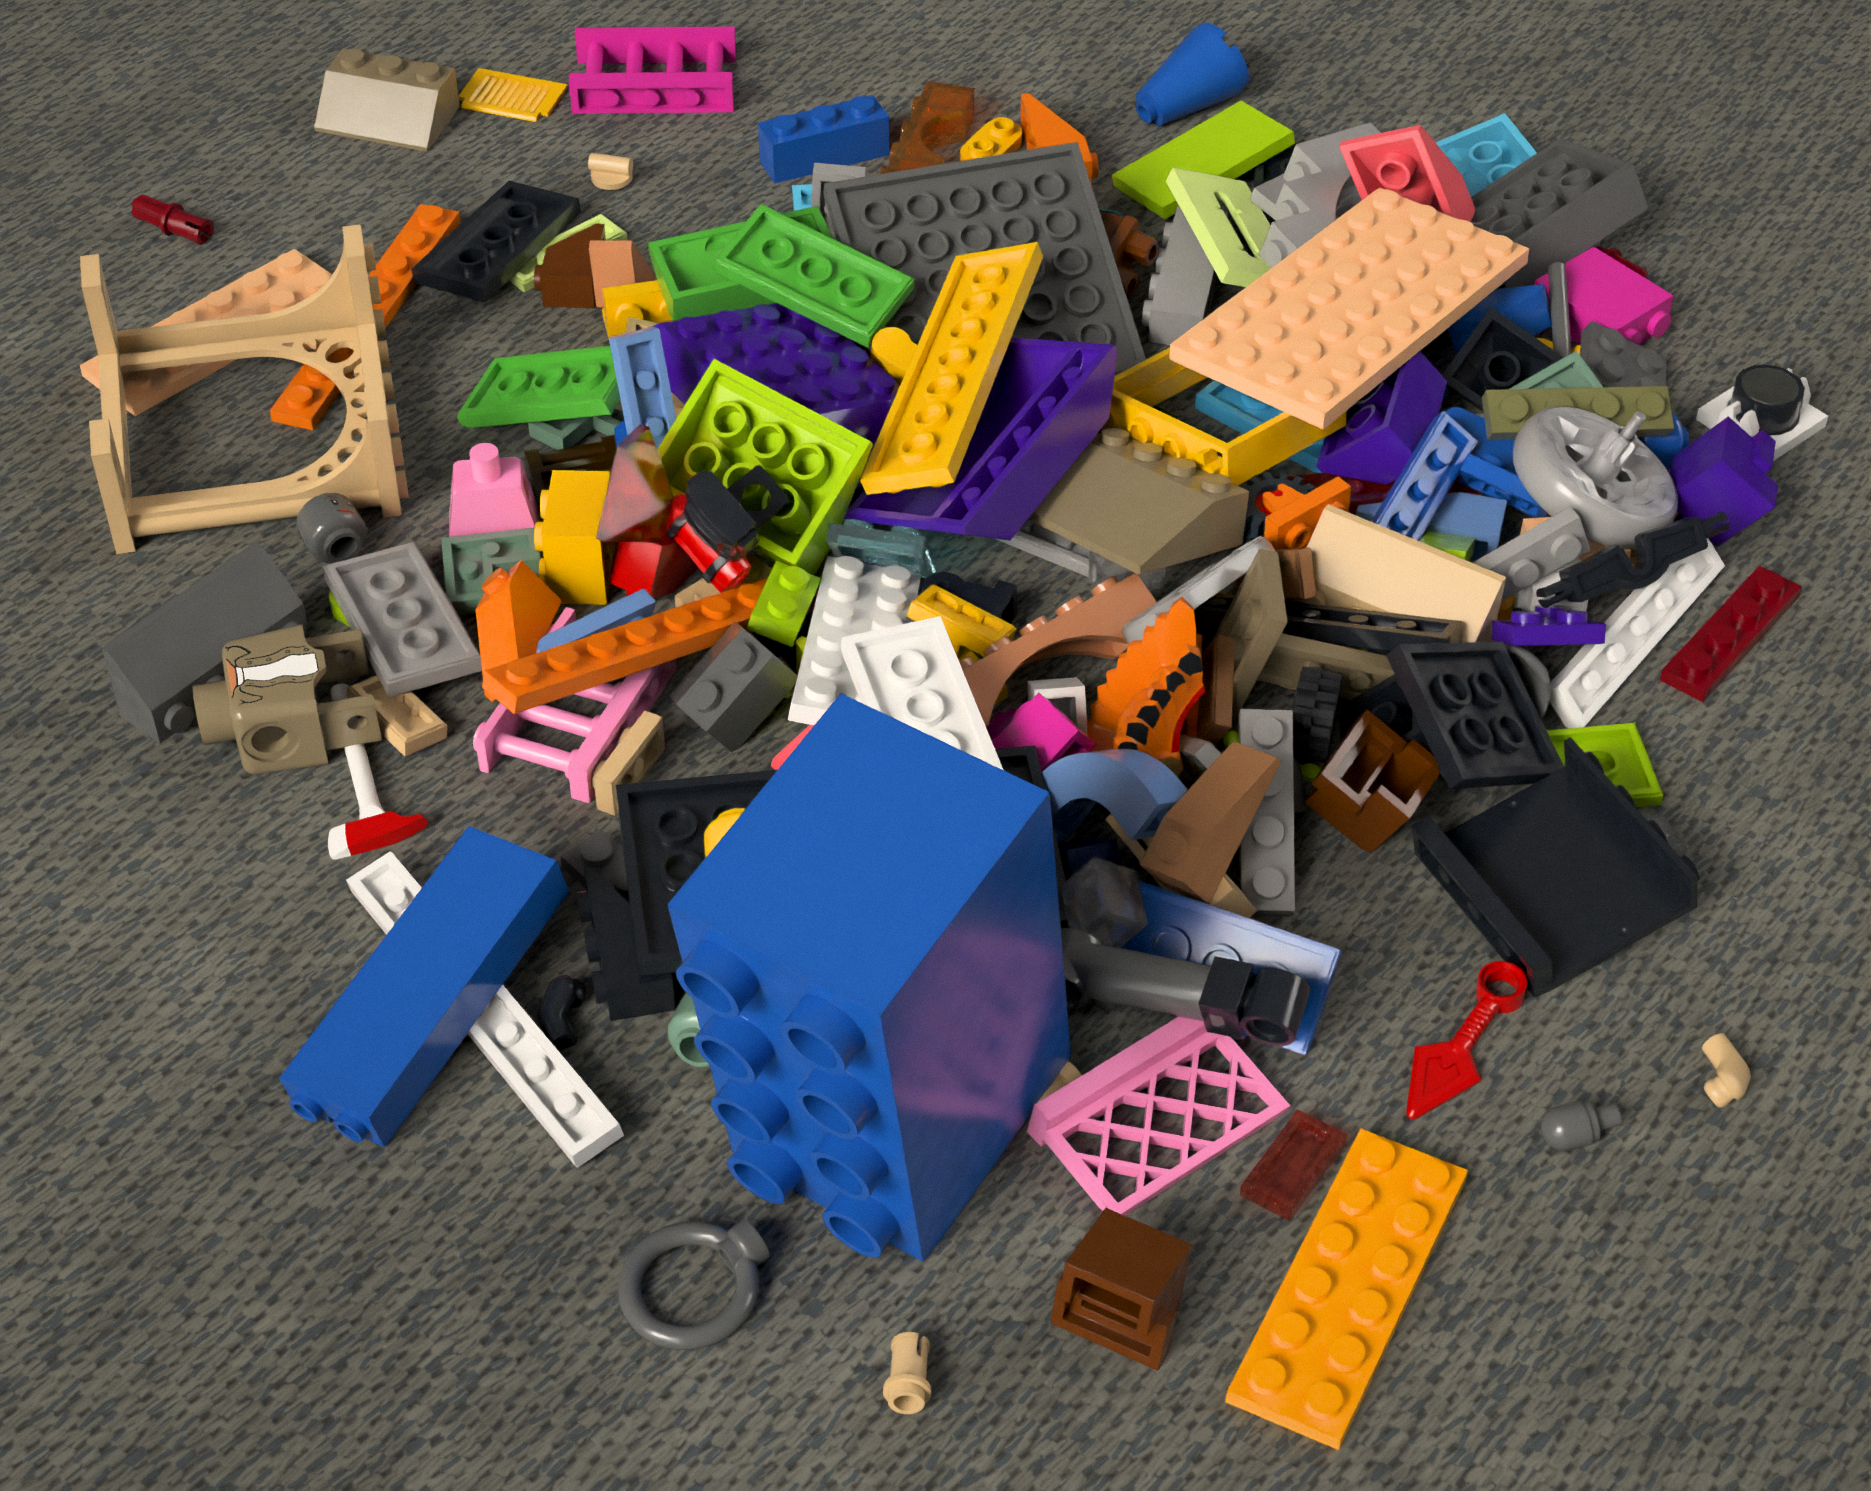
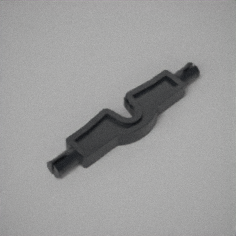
M1720 511L1703 520H1700L1699 517H1685L1666 526L1637 534L1634 539L1637 555L1635 567L1631 564L1622 546L1611 545L1605 547L1585 560L1559 572L1560 581L1537 589V597H1544L1538 601L1543 608H1548L1565 599L1568 602H1584L1612 589H1639L1657 581L1666 572L1670 564L1705 550L1708 547L1707 538L1729 530L1730 523H1721L1729 519L1725 513Z

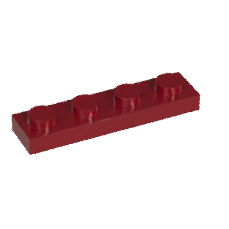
M1758 566L1662 669L1660 681L1704 702L1799 598L1802 586Z

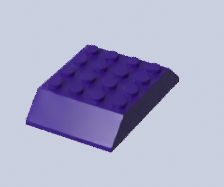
M778 303L759 304L755 307L733 311L724 310L716 314L698 317H683L680 320L651 326L660 330L671 392L684 405L713 359H716L860 435L873 444L880 434L900 387L891 375L879 367L864 350L860 349L849 338Z
M1011 337L955 482L941 487L927 486L905 489L898 493L883 492L867 495L859 479L844 520L1010 541L1108 421L1118 354L1115 345ZM876 441L873 443V446H872V449H871V451H870L869 457H870V455H871V452H872V450H873V448H874V445H875Z

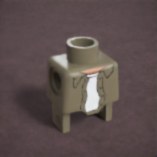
M303 624L231 640L222 648L225 680L192 686L203 744L209 745L236 740L242 766L250 774L329 765L326 750L382 740L373 694L318 704L315 688L317 684L369 675L361 629L305 639ZM342 650H351L349 653L346 654L338 653ZM356 715L363 716L359 719H350L351 717Z

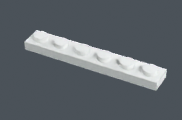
M1708 538V547L1705 550L1670 564L1666 572L1657 581L1646 587L1634 589L1605 621V644H1585L1550 683L1552 693L1549 701L1565 727H1584L1725 567Z

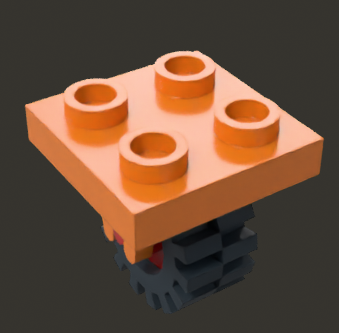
M1272 472L1263 473L1262 481L1255 475L1249 479V485L1242 483L1239 486L1249 491L1243 545L1259 536H1265L1275 550L1307 548L1321 514L1328 504L1349 512L1351 486L1338 476L1315 489L1311 483L1303 486V478L1295 476L1293 481L1288 480V473L1280 472V478H1273Z

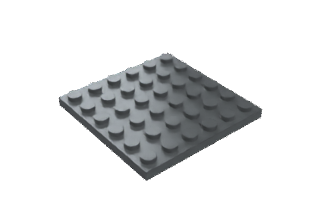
M1078 142L824 183L823 194L836 240L915 278L914 290L884 328L896 327L902 329L909 335L911 341L918 345L955 256L1038 242L1043 259L1012 337L1115 345L1118 352L1115 375L1146 360ZM872 344L869 346V348H867L869 357L871 355Z

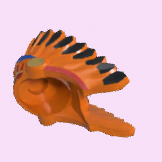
M1183 597L1172 603L1168 613L1162 612L1156 618L1154 627L1146 625L1142 640H1133L1127 647V652L1119 655L1117 668L1106 672L1107 683L1097 686L1098 700L1090 705L1092 716L1087 720L1088 737L1097 744L1092 752L1110 749L1137 750L1165 764L1177 777L1184 769V759L1179 749L1182 726L1190 708L1205 693V686L1202 682L1201 654L1196 644L1194 609Z

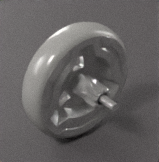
M1553 406L1542 409L1532 415L1523 424L1515 438L1512 452L1513 463L1524 488L1551 516L1570 506L1580 517L1586 538L1605 546L1620 545L1623 549H1635L1634 539L1637 534L1671 524L1678 509L1677 489L1670 473L1660 459L1635 434L1646 419V416L1640 411H1636L1624 427L1584 409L1570 406Z

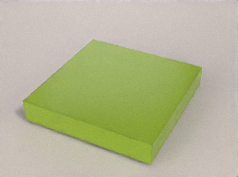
M1635 723L1546 730L1564 766V740L1571 737L1584 752L1590 751L1597 757L1607 778L1615 786L1622 785L1629 792L1635 807L1661 805L1663 793Z

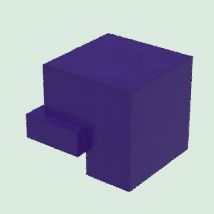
M1729 416L1672 457L1669 473L1677 489V512L1683 518L1699 517L1700 520L1713 516L1720 511L1725 513L1729 520L1721 523H1730L1729 530L1708 538L1715 546H1720L1775 508L1778 485L1765 473L1772 469L1776 441L1764 430L1751 437Z

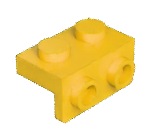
M658 280L602 288L604 302L602 316L608 339L609 337L625 333L628 317L655 323L672 321Z

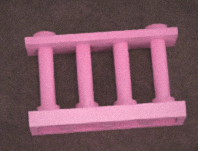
M566 607L555 624H551L547 634L576 621L575 609ZM676 659L626 676L623 682H618L616 685L604 683L575 693V695L608 704L603 713L596 715L594 718L545 704L513 714L504 705L499 703L488 721L482 722L475 732L473 747L478 754L480 771L490 773L502 754L565 772V776L570 782L571 798L591 803L595 797V789L592 788V776L596 766L600 761L608 759L618 746V741L623 731L627 727H632L644 710L648 712L651 710L676 671ZM525 720L586 737L579 749L567 752L516 737L515 735Z

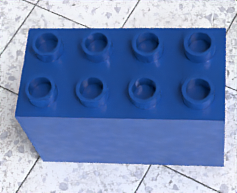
M840 693L667 904L682 958V964L676 970V976L683 989L693 1000L700 1031L694 1038V1043L701 1056L710 1065L717 1094L711 1101V1107L719 1120L726 1126L733 1152L727 1160V1166L735 1179L757 1197L773 1204H782L791 1191L794 1190L827 1208L822 1214V1218L830 1232L843 1244L864 1256L877 1258L890 1243L924 1262L1033 1111L1034 1104L1038 1103L1071 1058L1050 793Z

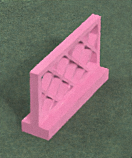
M1178 1016L1034 1104L1027 1133L1041 1147L1045 1144L1050 1147L1102 1211L1108 1208L1126 1216L1287 1113L1291 1105L1231 1037L1207 1032L1204 1021ZM1216 1046L1230 1062L1229 1074L1198 1069L1199 1055ZM1190 1062V1067L1183 1066ZM1164 1077L1188 1081L1186 1101L1155 1096L1156 1082ZM1196 1082L1227 1088L1225 1108L1194 1103ZM1148 1088L1147 1094L1140 1093L1144 1089ZM1235 1090L1257 1093L1269 1107L1258 1114L1233 1110ZM1120 1104L1145 1108L1143 1129L1111 1123L1112 1109ZM1153 1109L1184 1115L1182 1136L1150 1130ZM1104 1115V1120H1103V1121H1098V1120H1096V1119H1098L1099 1117H1101V1116ZM1192 1117L1224 1122L1223 1136L1214 1142L1191 1138ZM1232 1123L1241 1124L1238 1127L1231 1130ZM1077 1131L1101 1135L1099 1156L1077 1153L1066 1141V1138ZM1109 1137L1141 1142L1139 1163L1106 1158ZM1149 1144L1179 1149V1164L1172 1169L1146 1165ZM1188 1151L1197 1152L1188 1158ZM1090 1169L1097 1170L1096 1176ZM1104 1172L1137 1177L1135 1192L1122 1201L1117 1202L1103 1185ZM1144 1179H1153V1181L1144 1186Z

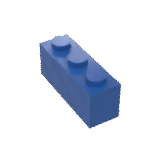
M874 95L858 96L850 101L829 106H817L812 110L792 115H780L774 119L758 123L760 162L774 184L812 175L814 163L848 166L890 155L889 116Z

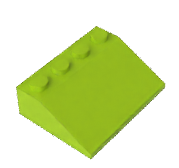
M713 359L639 480L656 498L667 503L674 496L684 494L687 488V481L701 471H712L726 488H729L755 466L763 467L787 495L789 502L758 529L759 542L752 551L774 563L779 561L789 566H797L804 569L807 573L815 575L837 538L873 444L860 435ZM758 484L747 487L742 495L741 506L746 512L748 510L761 511L765 509L771 499L768 489Z

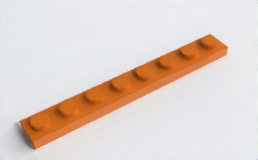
M420 204L376 264L377 270H372L368 277L378 276L381 303L372 305L373 310L382 309L385 328L417 285L414 283L411 268L461 223L459 211L444 209L435 205ZM350 348L338 349L330 354L327 361L331 363L345 361L353 354L354 350ZM303 364L270 409L271 420L276 423L314 430L339 395L340 390L326 375L313 367ZM354 370L346 373L344 376L350 379L354 374Z
M768 577L744 584L737 589L708 596L484 671L482 688L513 714H517L712 647L734 621L748 633H753L746 628ZM817 592L815 594V597L812 601L808 613L814 610L818 594Z

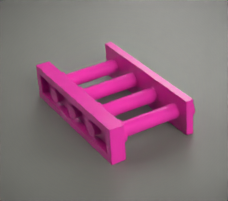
M735 27L575 28L577 63H586V72L570 73L569 90L572 114L734 112L732 72H722L723 62H736ZM707 62L706 72H682L683 63ZM603 63H626V73H602ZM643 63H667L666 72H642Z

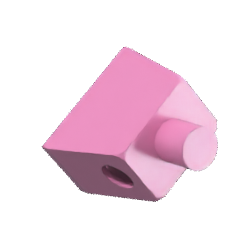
M480 443L471 448L469 453L470 460H459L453 464L449 509V537L534 528L535 523L539 522V508L521 459L517 457L499 458V451L495 445Z

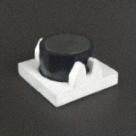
M1753 365L1743 369L1737 375L1735 385L1700 407L1696 420L1711 429L1729 416L1751 437L1764 430L1776 441L1774 461L1825 428L1828 415L1809 404L1811 393L1805 377H1797L1790 368L1785 369L1772 365Z

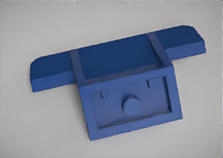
M1453 407L1448 409L1446 413L1478 441L1473 449V453H1468L1460 469L1458 483L1487 497L1507 500V506L1533 518L1548 517L1549 514L1530 496L1518 478L1512 455L1515 440H1487L1484 418L1462 408Z

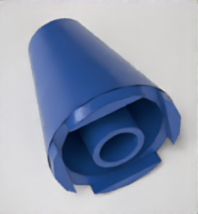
M1200 23L1194 27L1136 94L1137 103L1135 108L1139 117L1148 124L1153 122L1157 126H1162L1235 98L1245 91L1243 87L1249 83L1246 62L1236 44L1229 48L1221 39L1226 35L1221 28L1212 23Z

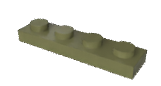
M1668 386L1486 390L1482 396L1487 440H1515L1523 424L1532 415L1542 409L1553 406H1570L1584 409L1624 427L1634 413L1640 411L1646 416V419L1636 431L1637 437L1669 436L1674 430Z

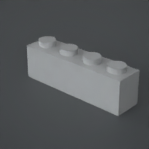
M1177 206L1173 223H1165L1162 248L1159 247V255L1156 259V274L1152 273L1149 286V300H1145L1143 307L1142 326L1149 327L1148 342L1170 345L1209 315L1218 277L1179 206Z

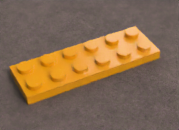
M1360 1128L1227 1390L1225 1402L1339 1450L1466 1182L1468 1170Z

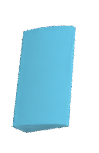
M1505 113L1435 142L1462 174L1470 197L1537 153Z

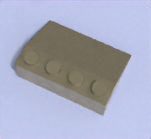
M1105 428L1100 434H1096L1094 439L1087 445L1028 520L1138 575H1142L1242 545L1249 491L1230 483L1231 479L1225 475L1208 473L1197 468L1196 463L1192 460L1176 458L1162 452V447L1157 444L1138 441L1130 437L1129 432L1124 429Z

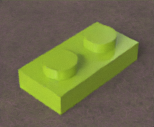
M776 561L746 629L793 647L815 597L821 578L807 573L800 567L789 566Z

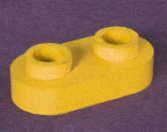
M998 117L991 120L961 147L960 161L1016 152L1022 145L1021 126L1006 117Z

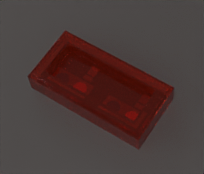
M1297 1109L1241 1185L1240 1196L1290 1222L1345 1146L1347 1134Z

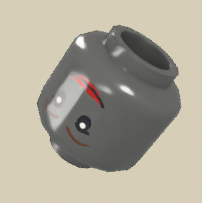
M324 493L315 496L305 503L298 513L296 521L298 533L309 552L319 561L335 563L351 559L357 555L365 543L367 536L365 522L354 504L345 495Z

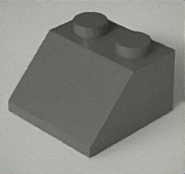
M734 621L669 696L701 728L733 752L741 747L796 684L797 675Z

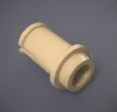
M916 1332L900 1333L892 1339L890 1377L883 1384V1396L888 1401L889 1407L901 1414H915L921 1411L925 1403L931 1398V1385L926 1380L930 1342L923 1336L919 1340V1350H917L919 1333Z

